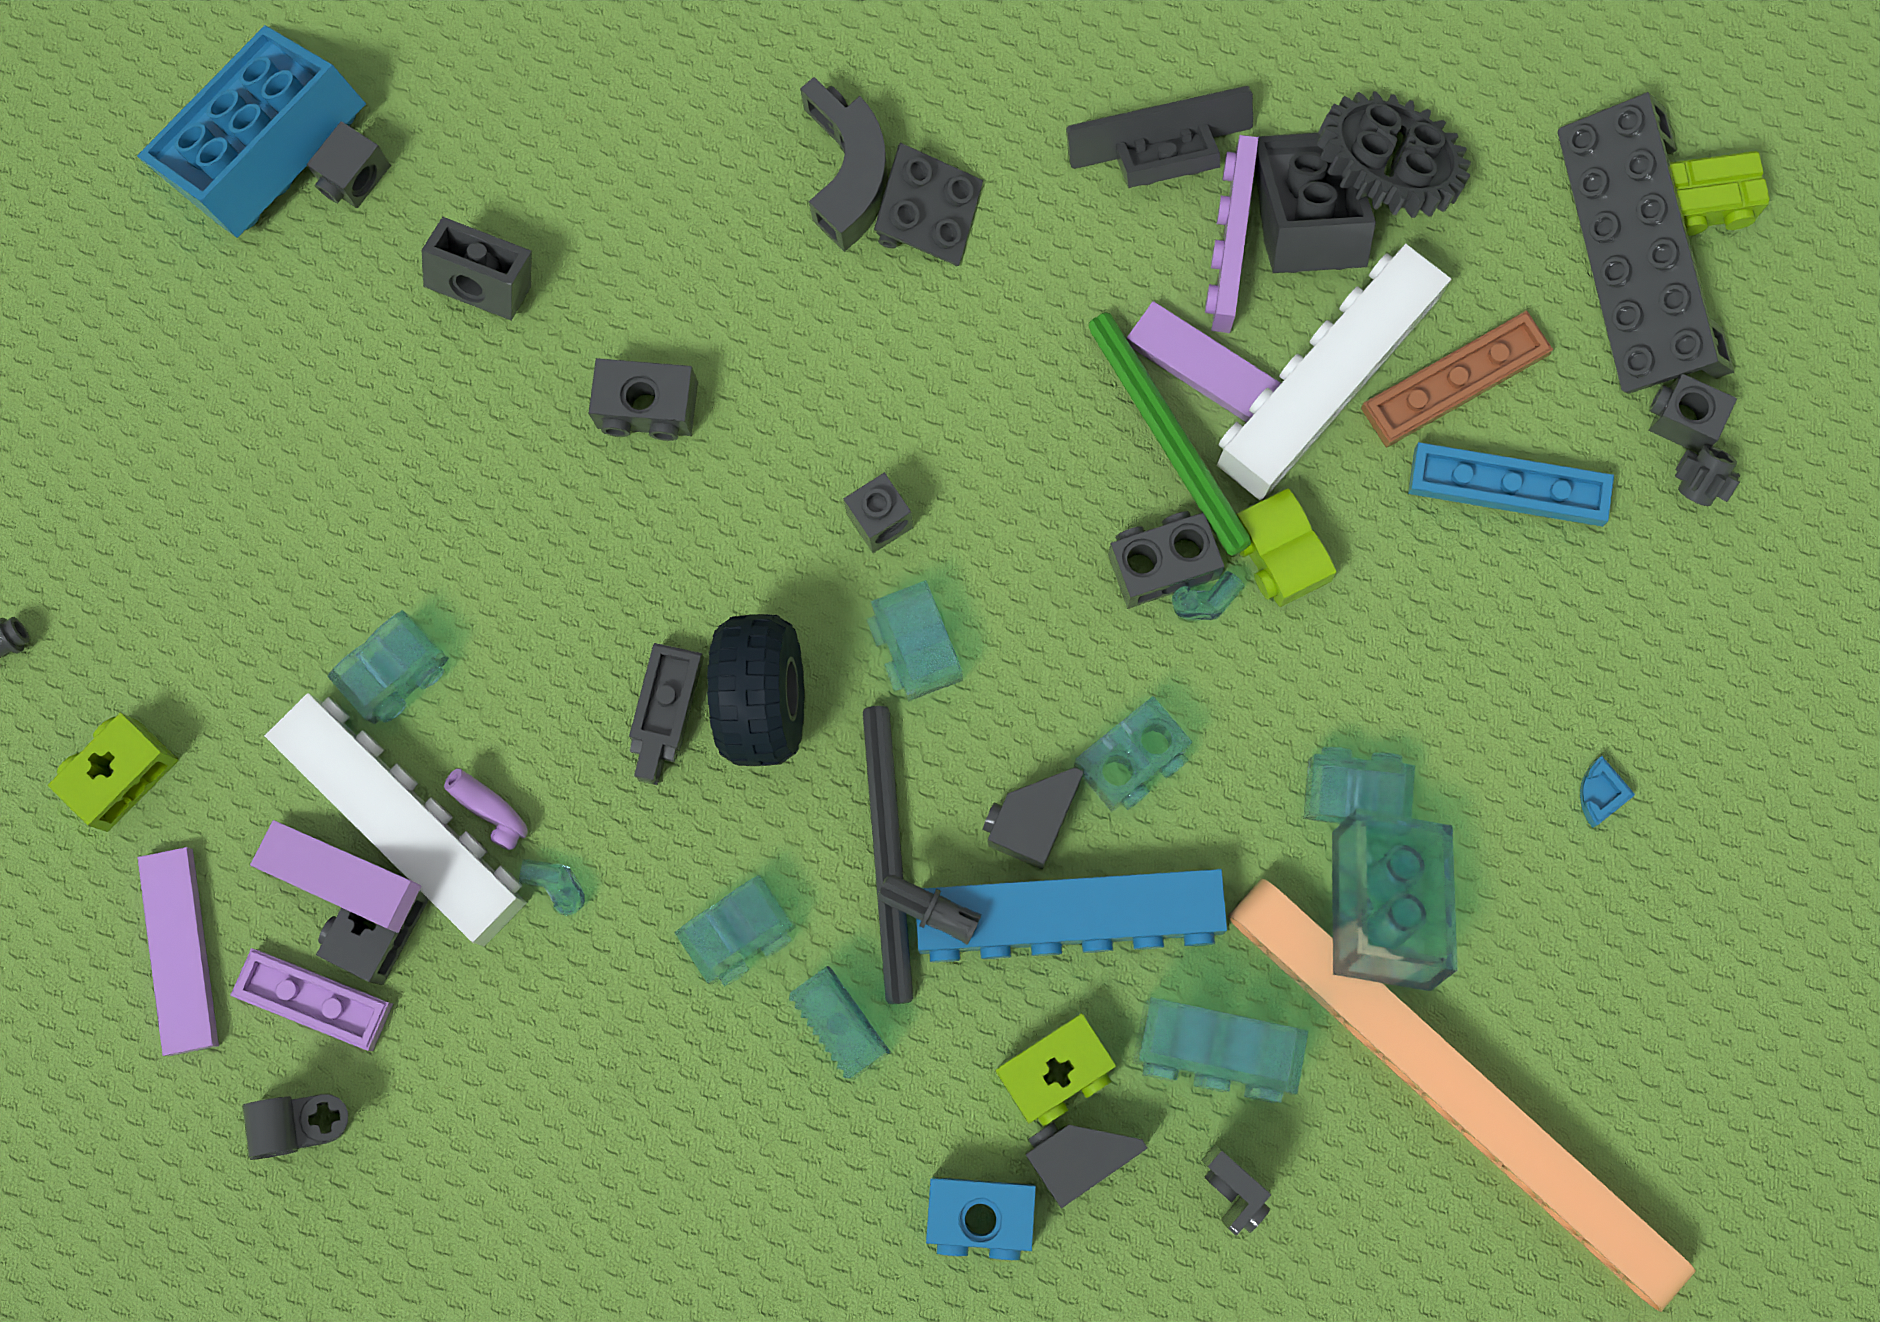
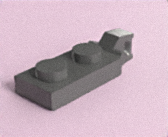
M654 643L629 734V738L632 740L630 752L639 754L634 777L639 782L658 785L664 760L675 762L677 751H680L704 659L702 653Z

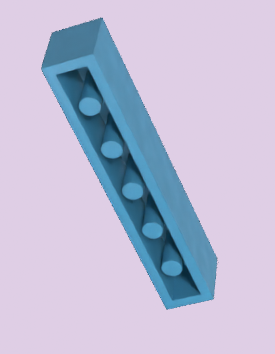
M1222 869L922 888L933 894L938 889L941 891L940 896L964 908L966 907L982 914L968 945L928 925H925L924 928L920 927L921 920L916 918L918 951L920 954H929L930 962L932 963L960 961V952L980 951L981 959L1010 958L1012 948L1031 947L1032 956L1062 954V945L1082 944L1083 953L1113 951V942L1133 941V948L1135 950L1163 948L1164 939L1184 938V946H1205L1215 944V935H1223L1227 931Z

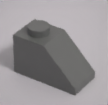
M1074 767L1008 793L1003 806L994 802L982 829L990 833L988 846L1043 870L1080 785L1084 771Z
M1052 1122L1028 1139L1033 1148L1025 1153V1155L1062 1209L1148 1149L1142 1139L1073 1125H1066L1059 1130L1055 1123Z

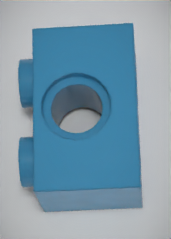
M931 1177L926 1244H937L936 1254L968 1256V1247L989 1248V1258L1020 1260L1021 1251H1032L1036 1186L1033 1184ZM985 1204L995 1212L996 1224L988 1233L977 1234L968 1228L965 1216L973 1205Z

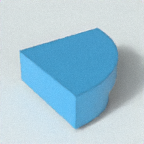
M1603 756L1597 758L1589 766L1581 783V806L1592 828L1599 825L1635 796L1633 791Z

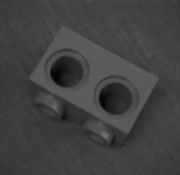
M1189 511L1179 512L1165 518L1162 521L1163 526L1144 531V528L1141 526L1134 527L1116 535V541L1110 543L1108 557L1127 609L1220 579L1225 566L1204 513L1191 516ZM1180 540H1190L1198 546L1200 554L1193 558L1182 557L1175 550L1174 544ZM1134 555H1144L1152 561L1154 568L1148 573H1137L1129 567L1127 560Z

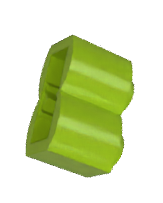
M1289 488L1236 514L1251 540V545L1239 554L1242 557L1249 555L1257 566L1258 572L1254 573V578L1260 592L1267 600L1273 597L1278 606L1282 607L1332 582L1336 569L1325 547L1312 530L1302 507Z

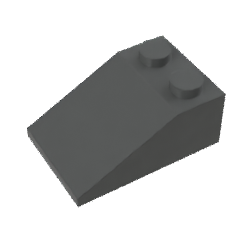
M1318 133L1258 136L1255 172L1264 244L1272 273L1342 270L1368 266L1376 223L1368 197L1357 200L1355 197L1358 190L1355 187H1340L1344 178L1342 175H1329L1328 170L1332 163L1320 160L1324 149L1317 146L1321 136Z

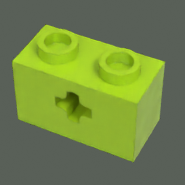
M121 712L116 717L109 718L100 724L93 734L94 739L80 753L73 754L65 759L57 769V776L47 785L88 826L106 832L179 761L140 721ZM109 765L113 770V773H111L110 769L108 768Z
M1081 1013L997 1068L995 1072L1027 1123L1030 1124L1038 1118L1044 1127L1069 1110L1064 1101L1081 1090L1084 1096L1088 1098L1111 1083L1112 1080L1107 1072L1115 1068L1116 1065ZM1051 1059H1054L1059 1065L1067 1061L1072 1068L1066 1075L1069 1084L1064 1088L1057 1082L1047 1085L1043 1078L1049 1072V1067L1046 1063Z

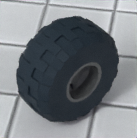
M750 614L732 616L714 631L709 650L707 695L714 743L719 750V754L734 765H779L798 752L804 725V671L797 632L791 623L780 618L779 615Z

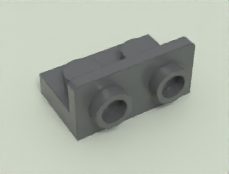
M1214 1145L1201 1160L1210 1169L1204 1178L1231 1203L1240 1195L1238 1200L1222 1217L1221 1221L1236 1236L1243 1228L1251 1233L1269 1213L1270 1208L1265 1202L1271 1194L1221 1149Z

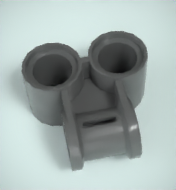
M320 1094L292 1099L290 1096L278 1097L242 1105L248 1157L250 1160L298 1152L299 1148L330 1143L337 1140L343 1134L348 1123L346 1105L340 1098L331 1094ZM321 1105H327L330 1113H338L340 1120L331 1124V1132L321 1133L318 1125H309L308 1122L309 1118L317 1115V1107Z

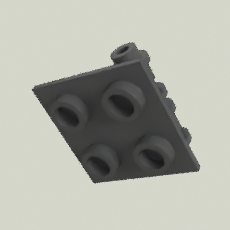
M899 143L874 227V231L880 236L879 244L887 248H896L898 242H902L950 264L959 266L983 180L903 143Z

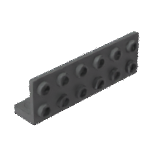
M1647 92L1560 127L1558 129V137L1621 390L1630 394L1678 378L1682 373L1687 375L1703 370L1715 379L1734 373L1723 327L1709 318L1667 155L1677 150L1666 108Z

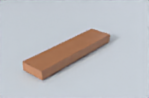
M1525 311L1364 402L1361 410L1387 448L1551 354L1553 348L1528 311Z

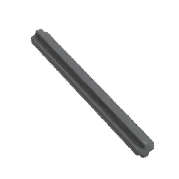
M871 706L863 710L877 899L882 884L888 875H895L903 879L891 721L887 706ZM878 899L885 999L888 1004L909 1003L913 999L907 916L906 913Z

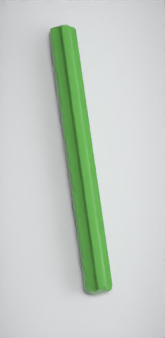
M1108 312L1093 318L1088 324L1092 336L1201 512L1206 516L1209 525L1227 554L1233 556L1244 551L1251 545L1249 534L1116 321Z

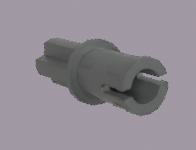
M888 875L885 878L878 893V899L881 902L921 920L920 927L924 928L925 925H928L951 935V937L967 945L982 915L940 896L941 891L938 889L933 894L895 875Z

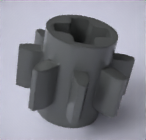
M1704 445L1698 455L1691 450H1686L1675 469L1677 471L1675 477L1682 480L1678 487L1679 492L1689 500L1703 506H1711L1716 497L1728 502L1740 483L1738 480L1740 474L1733 471L1737 465L1736 459L1727 452L1711 445Z

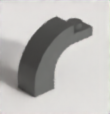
M813 77L800 88L804 111L839 144L844 152V160L835 178L809 201L812 221L845 252L866 233L879 213L888 180L885 144L880 125L874 113L861 96L848 106L838 90L833 86L825 88Z

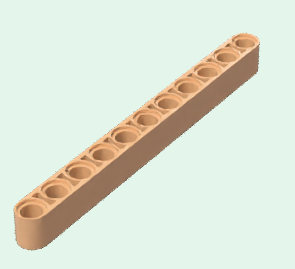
M1261 879L1228 915L1229 920L1243 935L1642 1300L1654 1309L1662 1312L1696 1272L1694 1267L1677 1250L1273 884L1265 879Z

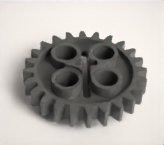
M1373 91L1369 100L1363 94L1357 92L1353 100L1344 96L1339 105L1333 104L1318 131V134L1321 136L1317 146L1324 149L1320 160L1332 163L1328 170L1329 175H1342L1344 177L1340 184L1341 188L1355 187L1358 190L1355 197L1357 200H1361L1366 196L1372 198L1374 209H1378L1382 203L1387 204L1392 215H1397L1400 208H1405L1411 218H1415L1419 210L1428 217H1431L1436 208L1445 212L1450 203L1454 204L1470 177V174L1466 171L1471 165V161L1463 158L1467 151L1466 147L1454 145L1458 134L1445 133L1443 131L1446 124L1444 120L1433 122L1429 119L1431 110L1426 109L1419 113L1414 110V101L1409 100L1405 106L1401 105L1394 94H1391L1388 101H1383L1381 96ZM1401 132L1403 134L1401 145L1392 161L1391 172L1389 176H1386L1384 173L1386 164L1396 145V136Z

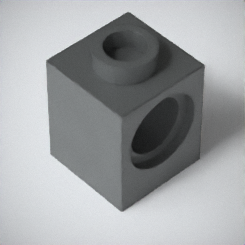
M342 121L306 164L318 180L315 187L324 196L337 204L343 199L355 208L361 205L391 166L377 144Z
M1682 373L1670 387L1662 385L1655 395L1649 412L1656 415L1648 431L1699 454L1704 445L1713 446L1719 440L1737 398ZM1679 405L1691 408L1696 415V420H1689L1684 417L1680 412Z
M885 472L843 498L847 516L872 553H875L914 528L912 512Z

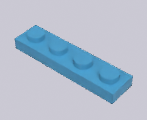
M1418 442L1414 448L1408 494L1603 527L1609 519L1614 475Z

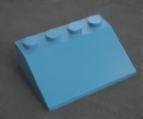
M264 25L137 157L215 223L238 238L245 230L256 224L260 214L276 197L284 194L290 188L292 181L307 166L306 164L337 125L342 121L350 126L355 120L356 114L366 103L332 64Z

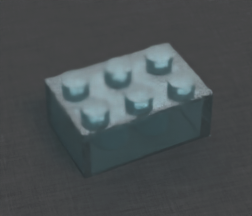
M1355 808L1332 832L1333 975L1432 991L1458 971L1452 825Z
M1151 997L1143 1004L1132 1063L1144 1066L1143 1076L1173 1082V1080L1177 1081L1178 1073L1194 1076V1087L1224 1093V1091L1229 1092L1231 1084L1245 1087V1098L1274 1104L1275 1102L1282 1103L1283 1096L1298 1094L1308 1030Z

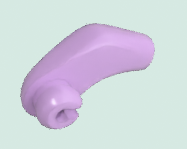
M459 768L450 773L444 784L445 790L471 813L497 826L491 833L492 842L504 849L511 850L516 847L519 837H526L528 829L525 822L503 798Z

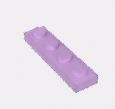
M1239 135L1236 151L1227 152L1225 157L1222 180L1231 181L1229 196L1221 195L1217 215V224L1225 225L1223 240L1214 241L1211 259V269H1219L1217 285L1209 284L1205 304V313L1213 314L1211 331L1230 333L1235 319L1259 137Z

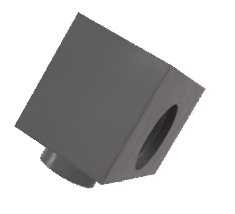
M443 216L421 250L423 287L512 321L531 288V250Z
M596 358L588 414L596 428L601 429V432L610 436L626 437L632 431L649 433L650 437L663 441L677 440L678 435L692 437L698 380L692 366ZM642 395H652L655 397L653 403L646 409L637 410L632 408L634 401Z

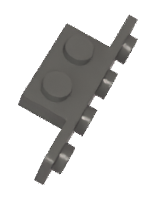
M1243 86L1069 125L1066 128L1070 165L1073 169L1117 159L1128 188L1150 185L1158 181L1185 175H1195L1203 171L1220 168V152L1214 137L1249 130L1253 127V93L1249 86Z

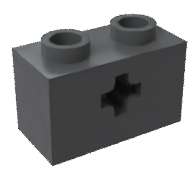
M419 890L399 933L378 924L374 930H370L363 923V917L341 907L337 917L332 916L322 928L318 939L321 946L316 955L370 983L384 985L429 899Z

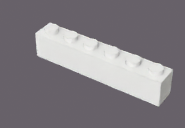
M1407 244L1394 257L1386 253L1378 261L1369 274L1373 281L1363 291L1357 286L1347 296L1339 308L1343 315L1335 324L1326 320L1309 342L1314 346L1304 358L1296 354L1281 372L1279 377L1284 381L1274 392L1266 388L1250 407L1249 411L1254 415L1244 426L1236 422L1219 442L1218 445L1223 448V451L1216 466L1260 501H1263L1439 301L1447 288L1451 278Z
M307 693L264 736L409 880L421 885L420 891L472 943L485 947L527 903L517 893L522 887L521 883L501 865L494 871L482 859L487 850L468 832L465 831L459 836L447 825L453 817L432 797L424 802L413 791L418 785L417 781L400 765L396 763L390 769L378 757L384 749L364 730L356 735L345 724L350 716L333 699L327 697L322 702Z

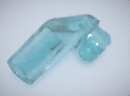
M1225 571L1210 591L1190 590L1189 586H1182L1172 596L1174 611L1179 617L1188 621L1215 620L1222 615L1245 585L1236 575Z
M523 859L519 876L520 884L545 887L554 903L555 910L561 915H573L583 907L585 902L584 890L571 868L561 864Z

